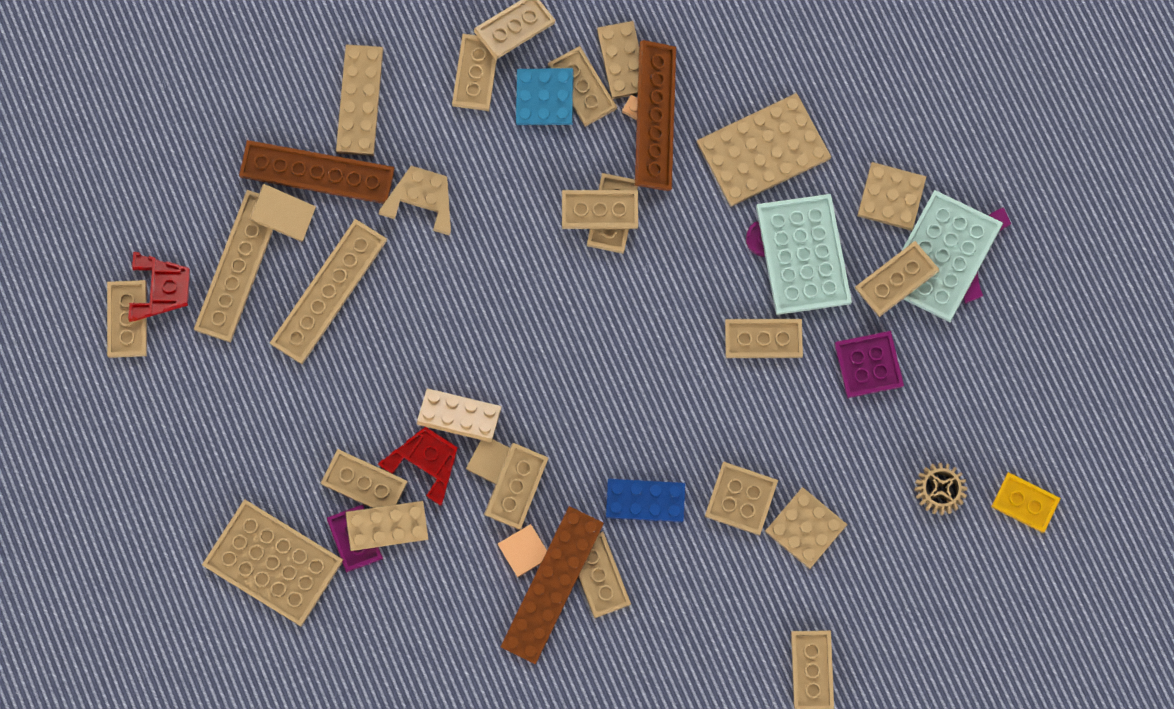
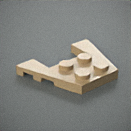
M410 166L379 210L378 215L395 219L401 201L437 212L433 231L450 235L447 176Z

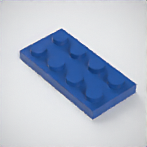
M608 479L606 518L684 522L685 483Z

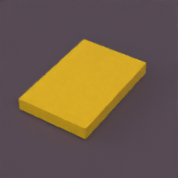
M1008 472L991 507L1044 533L1061 498Z

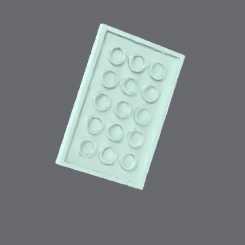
M934 190L902 250L916 241L939 268V272L903 300L951 322L1003 223Z
M831 194L757 204L756 210L776 315L851 304L852 300Z

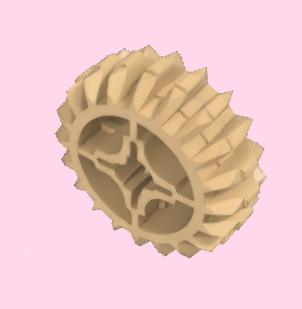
M938 463L937 468L934 464H931L930 469L925 467L924 473L918 475L920 479L915 481L919 486L915 487L914 491L920 492V494L916 495V499H923L919 504L922 506L926 503V511L933 508L932 514H936L937 509L940 515H943L945 510L948 514H951L952 509L958 510V505L964 503L962 499L967 497L963 491H966L968 488L962 486L966 479H959L962 473L960 472L956 475L954 473L957 470L956 467L949 470L950 464H946L945 468H943L942 463ZM934 475H945L949 477V479L943 481L940 480L938 477H935ZM928 478L933 487V491L929 495L926 492ZM953 483L956 487V495L954 500L952 499V494L949 491V487ZM948 484L943 491H938L936 494H934L937 491L938 486L942 487ZM940 497L948 503L941 504L933 501L932 499Z

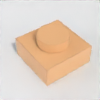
M631 95L622 109V113L637 120L638 98Z

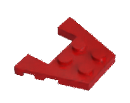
M133 252L132 269L152 271L150 302L129 303V322L188 306L190 269L188 267L168 261H159L155 257H146L138 252Z
M424 427L401 447L395 449L384 460L382 459L378 466L394 474L403 459H406L436 479L426 497L442 506L458 447L427 427Z

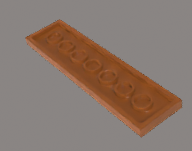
M642 40L639 45L635 186L670 191L672 190L676 46Z
M247 140L239 177L384 204L390 196L395 167Z
M568 507L500 646L501 648L536 665L604 522L573 507Z

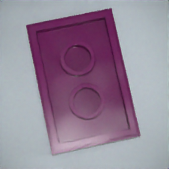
M363 504L327 517L340 557L343 559L342 563L346 573L383 559L379 547L350 551L345 512L365 509Z

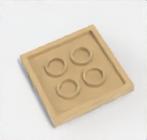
M871 162L857 216L912 231L927 176Z
M723 462L705 517L760 536L778 480Z
M802 487L765 532L807 568L811 569L847 524Z

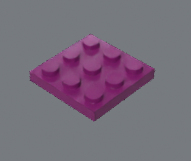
M891 331L834 343L847 399L904 387Z

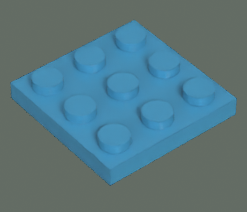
M573 68L517 69L516 125H573Z

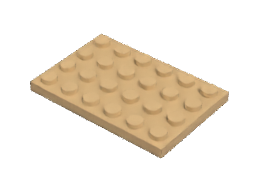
M797 93L717 130L696 142L730 207L831 159L829 151Z
M244 499L202 566L302 627L339 569L343 559Z

